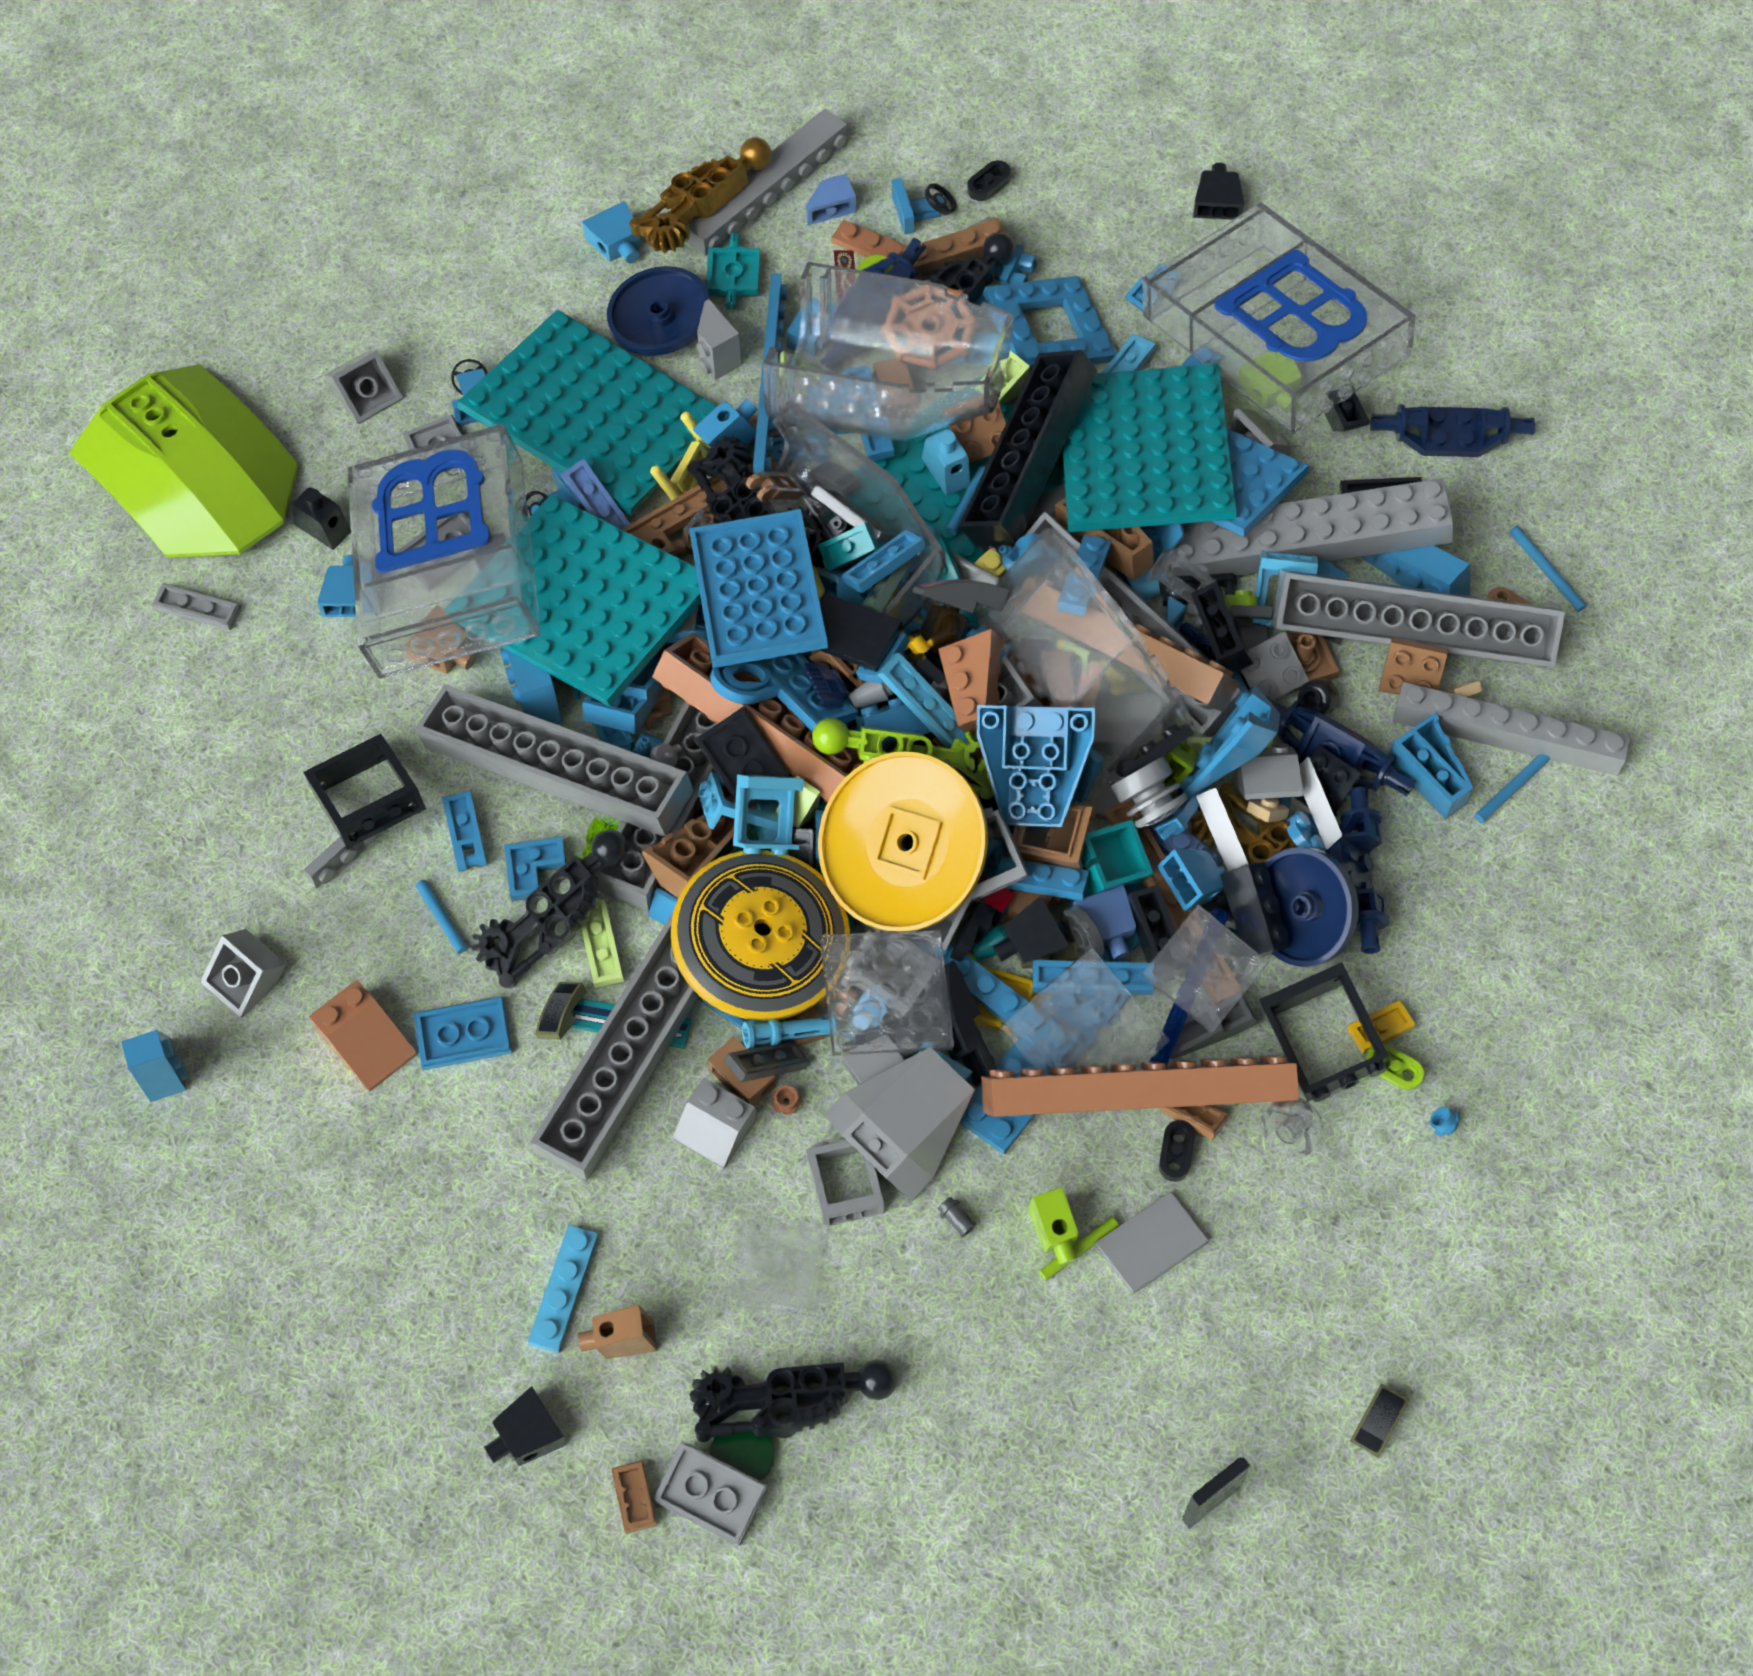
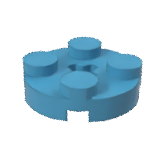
M1296 811L1287 819V822L1291 823L1287 827L1288 834L1297 847L1317 848L1331 855L1330 848L1328 850L1325 848L1312 814Z

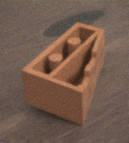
M993 629L938 649L957 725L963 732L969 731L972 737L975 736L977 731V705L998 706L999 692L997 690L998 677L1001 675V666L999 664L1003 640Z

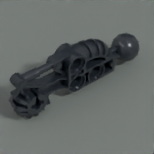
M992 233L985 239L982 250L984 255L981 259L972 255L970 259L967 258L966 260H961L959 257L955 258V261L952 262L948 260L944 263L945 266L935 269V274L931 273L920 279L918 286L925 283V280H930V283L955 290L962 289L965 291V297L970 306H972L983 293L985 286H989L993 281V267L995 265H1005L1012 260L1016 247L1014 241L1006 233ZM966 285H971L969 288H963ZM926 294L910 301L909 303L913 304L919 300L926 298ZM931 294V297L936 298V301L942 302V300H949L947 298ZM955 305L953 309L956 315L963 317L964 315L959 306ZM905 310L900 314L896 322H903L907 315ZM928 320L926 321L925 328L934 329L938 323H932ZM880 331L879 338L881 344L887 347L891 346L886 336ZM896 332L904 347L909 342L905 333ZM914 348L911 353L931 358L930 352L924 353L919 351L918 348Z
M724 435L721 442L714 440L715 446L707 448L708 454L706 458L692 461L687 466L688 472L696 479L700 488L707 495L706 503L719 523L776 513L769 500L763 502L757 498V493L760 491L759 487L754 490L749 489L745 485L748 478H743L742 474L745 471H749L747 465L752 462V459L749 455V448L739 438L735 436L728 438ZM706 475L724 481L728 489L723 493L714 492Z
M608 829L598 833L592 841V852L584 859L575 855L528 896L525 903L527 912L517 922L513 923L508 919H504L499 924L496 919H491L489 927L485 924L479 925L482 935H472L474 939L479 940V944H475L471 948L473 951H480L476 960L479 962L485 961L486 969L497 971L500 986L508 989L515 987L517 980L532 968L531 966L545 954L552 955L566 942L571 941L576 936V932L582 928L580 924L583 921L587 922L589 920L590 912L592 910L595 911L597 908L595 906L596 899H600V894H598L596 889L599 878L595 875V872L602 866L610 867L620 864L628 854V842L621 832ZM565 879H569L571 885L569 891L561 894L559 891L560 883ZM546 898L548 902L547 909L543 913H538L537 903L539 900ZM560 921H565L566 931L562 935L557 936L555 933L556 924ZM540 930L538 950L514 967L522 944ZM495 939L501 940L498 943L500 946V950L494 949V947L496 946V943L494 942Z
M874 1359L866 1362L859 1372L845 1373L844 1362L778 1368L769 1373L765 1382L745 1385L741 1377L738 1375L732 1376L729 1368L719 1373L718 1367L714 1366L713 1373L709 1374L702 1370L701 1379H694L692 1382L694 1390L690 1392V1400L694 1403L693 1412L699 1417V1422L695 1425L696 1438L700 1442H707L711 1437L731 1436L735 1433L753 1432L757 1437L777 1436L779 1438H789L796 1432H802L805 1427H809L812 1430L815 1429V1425L820 1423L826 1425L829 1423L830 1418H837L840 1415V1406L847 1403L846 1392L861 1391L862 1394L872 1400L888 1398L897 1386L898 1377L891 1364L885 1360ZM810 1383L820 1384L819 1387L814 1389L806 1387ZM781 1385L789 1387L787 1390L782 1392L774 1390L776 1387ZM715 1393H720V1395L718 1396L720 1407L719 1412H717ZM761 1409L752 1419V1422L720 1423L738 1411ZM781 1415H788L791 1417L787 1421L777 1420V1418Z

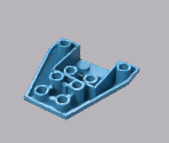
M1254 685L1249 692L1244 690L1235 701L1236 708L1212 740L1206 742L1198 752L1197 756L1199 757L1195 762L1194 769L1180 783L1181 787H1179L1178 796L1186 793L1189 798L1258 756L1278 733L1280 713L1258 687Z
M977 705V738L998 810L1002 811L1007 825L1063 827L1095 740L1096 708Z

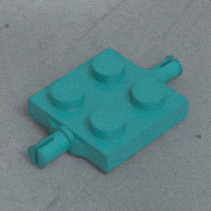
M734 233L730 234L729 246L708 248L706 288L709 296H727L726 308L731 310V301L732 310L737 308V296H758L760 248L740 246L741 236L736 233L735 239Z

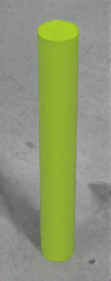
M1110 1217L1073 1245L1077 1258L1094 1246L1098 1240L1119 1227L1114 1217ZM1055 1258L1040 1269L1039 1274L1047 1281L1067 1265L1060 1266L1058 1259Z

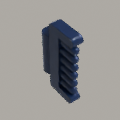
M805 663L803 672L809 676L808 679L811 681V685H814L813 689L816 690L815 693L820 700L819 706L842 707L844 700L849 697V692L838 670H830L827 663Z

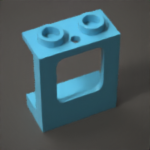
M1261 550L1255 591L1257 606H1265L1270 576L1279 575L1281 569L1317 575V556ZM1253 617V622L1257 623V625H1266L1267 628L1273 627L1271 625L1272 617L1270 619Z
M712 771L707 780L701 783L698 790V797L700 798L710 829H714L721 815L735 819V803L725 799L721 786H726L719 775ZM763 799L753 806L755 809L748 807L747 823L754 825L759 840L773 841L776 839L778 832L779 815L775 813L778 806L776 800Z
M737 774L733 846L743 848V853L761 854V849H771L777 855H788V850H799V845L792 844L795 790L803 791V779L786 776ZM750 800L778 801V832L775 840H749L747 838V815Z

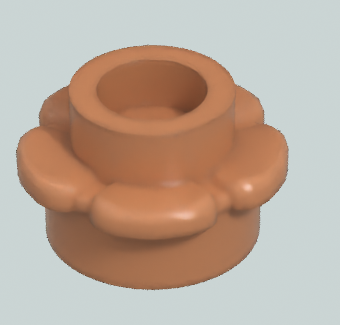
M787 1085L779 1087L772 1095L773 1109L778 1113L783 1112L785 1115L796 1112V1108L800 1107L802 1102L797 1090ZM784 1099H789V1102L785 1103Z

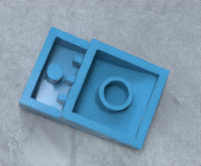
M653 657L611 707L588 695L582 702L583 721L636 734L652 710L663 688L661 683L652 677L660 658Z

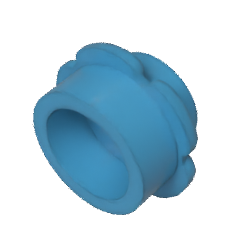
M1447 1107L1438 1108L1430 1118V1125L1435 1129L1434 1133L1438 1136L1454 1133L1458 1128L1459 1115L1456 1111L1453 1112L1452 1109Z

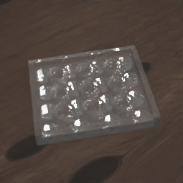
M940 930L829 934L821 936L820 942L832 1056L919 1052L929 1047L934 1051L953 1049L954 1040Z
M1089 948L999 1027L1033 1068L1044 1069V1073H1050V1067L1069 1066L1074 1067L1075 1071H1081L1080 1065L1096 1064L1105 1066V1070L1111 1069V1064L1129 1063L1136 1064V1068H1140L1141 1062H1147L1170 1041L1093 948ZM1072 1112V1115L1080 1121L1089 1112Z

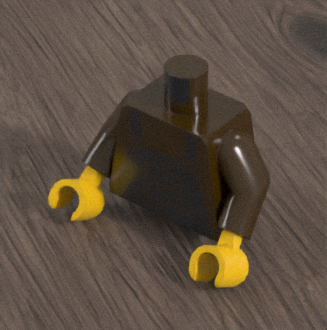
M933 604L921 628L911 632V635L908 637L910 642L905 650L910 648L916 655L928 652L936 657H940L939 648L960 640L967 617L960 614V609L953 606Z

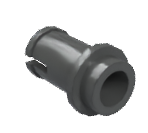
M949 1197L938 1207L940 1211L939 1216L946 1218L960 1233V1236L965 1237L977 1224L959 1206L960 1201L958 1199L954 1200L952 1197Z

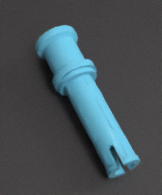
M832 1015L779 1022L774 1019L766 1023L751 1024L749 1021L743 1023L742 1037L745 1047L751 1049L754 1045L770 1043V1045L775 1046L781 1043L782 1040L834 1035L836 1026Z

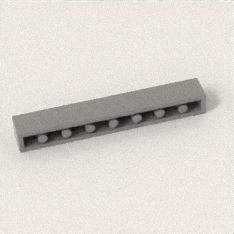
M826 108L823 109L772 151L771 161L765 168L760 170L749 169L746 172L749 184L715 214L707 218L693 217L689 221L690 235L689 240L686 242L704 256L708 255V248H720L722 243L730 237L731 233H734L735 236L743 225L748 221H753L765 207L772 206L776 198L784 192H789L802 177H807L812 169L819 163H824L831 153L836 149L844 147L847 142V124Z
M1406 682L1402 684L1392 721L1415 727L1436 712L1440 719L1439 724L1445 735L1536 757L1543 754L1549 756L1550 760L1615 776L1619 775L1626 761L1630 740L1628 735Z

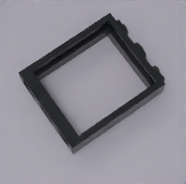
M382 734L366 740L303 772L314 796L347 849L426 810L418 788ZM386 760L403 787L341 817L325 790Z
M1342 962L1259 999L1283 1053L1287 1057V1061L1297 1063L1298 1084L1307 1102L1312 1100L1314 1102L1322 1101L1331 1095L1330 1092L1339 1088L1343 1090L1349 1089L1358 1084L1359 1079L1368 1075L1370 1077L1378 1076L1387 1070L1386 1067L1391 1065L1388 1053ZM1342 986L1376 1056L1309 1085L1276 1015Z

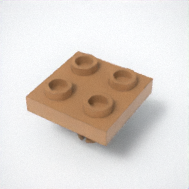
M996 394L944 413L950 430L955 434V437L967 453L969 463L992 455L1006 425Z
M1303 632L1287 635L1309 681L1315 679L1330 680L1338 677L1340 671L1323 635Z
M1392 637L1379 691L1399 695L1403 682L1438 690L1448 649Z

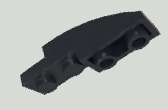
M955 960L934 972L936 1016L950 1058L954 1061L962 1059L965 1067L972 1071V1081L976 1086L982 1083L981 1076H990L989 1070L998 1068L982 1038L981 1031L973 1020L981 1015L977 1002L972 996L962 972L959 970Z

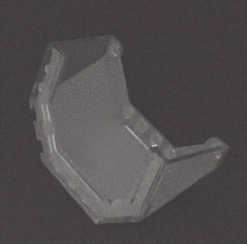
M1048 527L1037 536L996 584L1010 590L1003 610H995L981 604L976 607V611L980 616L976 620L978 624L987 630L993 629L1003 640L1002 650L1007 656L1011 654L1015 656L1018 660L1015 666L1024 678L1028 675L1035 682L1031 685L1040 699L1046 696L1051 703L1048 707L1096 708L1095 740L1092 749L1105 758L1097 775L1100 781L1106 779L1111 786L1121 779L1115 772L1116 764L1121 760L1135 758L1141 754L1138 749L1147 742L1154 740L1156 743L1164 738L1162 732L1170 726L1177 724L1179 727L1188 724L1191 727L1194 724L1185 699L1176 686L1172 687L1170 680L1167 678L1168 673L1154 654L1151 657L1148 656L1151 652L1146 647L1147 642L1073 548L1068 544L1066 545L1058 535H1054Z

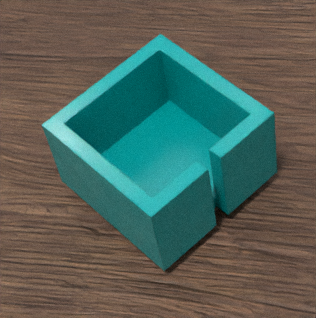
M1133 820L1087 833L1081 861L1083 870L1089 871V880L1086 887L1088 896L1120 886H1124L1125 889L1136 886L1154 874Z

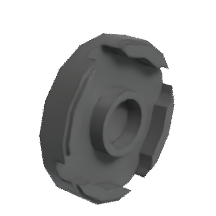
M1075 905L1063 911L1064 913L1061 916L1063 930L1071 944L1076 942L1080 949H1076L1078 955L1085 961H1096L1103 957L1105 952L1103 940L1087 913Z

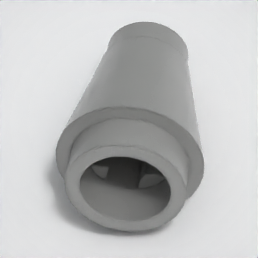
M866 681L850 693L849 697L854 707L858 709L887 701V697L893 695V692L885 683L880 684Z

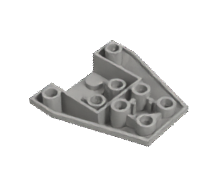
M929 1047L848 1090L830 1107L824 1116L887 1180L913 1201L933 1180L975 1089L939 1054Z

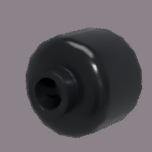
M1315 679L1304 683L1297 695L1298 702L1301 703L1302 707L1318 711L1324 715L1333 712L1340 700L1337 686L1327 679Z

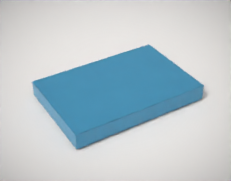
M503 996L414 1013L421 1068L423 1071L512 1054Z

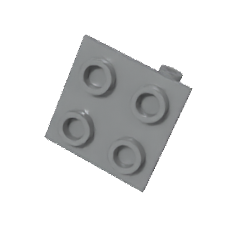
M1285 631L1249 649L1253 664L1238 671L1239 674H1243L1250 689L1255 685L1265 696L1272 700L1287 694L1309 681Z

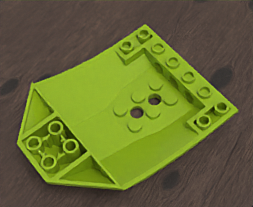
M200 364L145 375L103 403L69 451L70 456L136 521L165 554L166 558L239 555L285 524L299 467L280 441L254 413ZM168 430L177 431L171 437H164L165 432Z

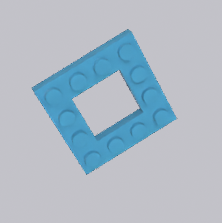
M1079 276L985 286L983 296L1009 351L1011 350L1021 358L1031 369L1039 353L1082 350L1092 364L1111 362L1117 354ZM1062 305L1078 338L1037 343L1022 310Z

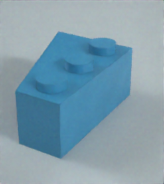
M936 691L942 697V693L940 691ZM899 697L889 699V705L878 708L877 704L863 707L860 709L861 714H857L855 718L859 731L860 726H869L921 734L931 732ZM888 736L884 738L881 745L897 744V740L895 737Z
M1435 712L1395 740L1388 756L1391 757L1393 755L1397 758L1394 766L1398 771L1410 779H1414L1416 781L1414 787L1444 819H1447L1467 804L1473 786L1459 758L1455 757L1450 746L1451 741L1448 735L1444 734L1439 724L1440 719Z
M157 1029L121 1041L128 1069L150 1102L186 1091L183 1080L188 1079V1074L184 1063L180 1062L172 1038Z

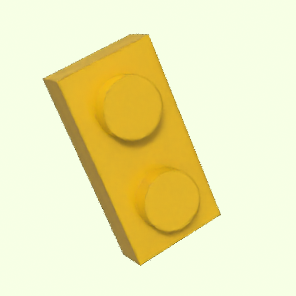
M1400 1000L1369 1015L1382 1043H1387L1413 1030L1416 1025ZM1358 1020L1348 1025L1347 1031L1363 1055L1368 1052L1371 1044Z

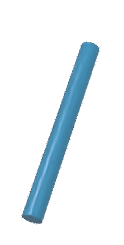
M1519 526L1513 527L1509 532L1577 612L1587 607L1586 603Z
M1540 754L1533 759L1475 814V819L1479 823H1484L1550 760V757Z

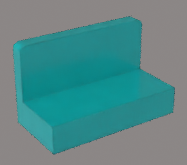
M867 522L819 544L818 547L828 571L843 569L868 557L885 545L886 542L877 543L870 523Z

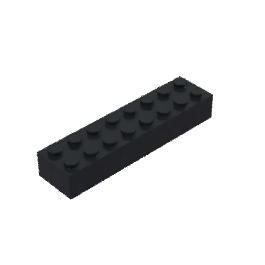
M1082 350L1038 354L958 526L975 546L1015 545L1017 540L1023 536L1097 373V369Z

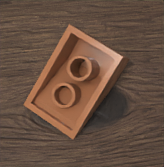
M355 980L309 1016L316 1032L369 1092L417 1055V1052L381 1006L358 980Z

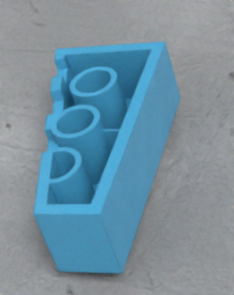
M1436 546L1362 556L1366 562L1375 566L1401 586L1470 596V564Z
M500 649L504 665H510V667L505 668L509 683H515L516 685L511 687L515 703H521L523 712L554 724L562 723L550 674L508 650Z

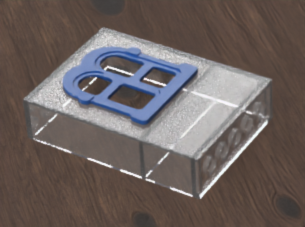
M1262 202L1142 277L1143 316L1203 364H1219L1220 377L1292 434L1301 428L1307 427L1322 414L1328 413L1335 405L1347 400L1362 387L1368 386L1371 381L1387 373L1399 362L1408 359L1413 352L1416 316L1414 313ZM1305 280L1322 292V294L1304 305L1297 304L1285 295V293ZM1274 300L1282 305L1262 320H1257L1251 316ZM1333 300L1347 310L1351 316L1343 324L1327 325L1311 313L1328 301ZM1294 314L1313 328L1318 337L1310 346L1294 347L1273 333L1269 327L1285 316Z
M504 424L347 467L357 645L379 679L541 635L523 463ZM466 479L468 496L465 500L441 507L435 506L434 487ZM423 491V499L421 501L395 509L391 508V499ZM469 511L471 526L469 533L443 541L438 540L437 520ZM424 513L426 544L418 548L395 553L393 521Z

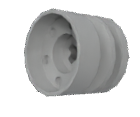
M1164 756L1110 786L1119 803L1134 800L1135 805L1126 812V815L1129 817L1138 811L1141 812L1143 817L1134 822L1136 829L1154 825L1176 812L1189 799L1186 793L1175 799L1171 796V792L1181 787L1180 783H1174L1169 786L1164 784L1163 781L1173 773Z

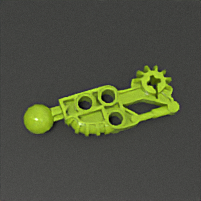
M825 718L819 721L812 732V741L816 749L821 753L836 755L846 747L856 748L859 759L863 760V763L884 754L911 752L913 742L922 740L926 744L925 751L922 754L942 761L949 759L954 768H958L978 783L970 784L977 796L983 799H990L994 795L983 756L977 757L975 763L974 759L969 756L970 752L974 753L976 751V748L981 752L977 731L975 739H973L969 731H966L965 737L967 741L965 743L960 738H955L951 748L934 746L924 734L869 726H860V731L848 730L847 726L836 718ZM888 736L895 737L897 740L896 747L891 751L883 750L881 745L884 738Z

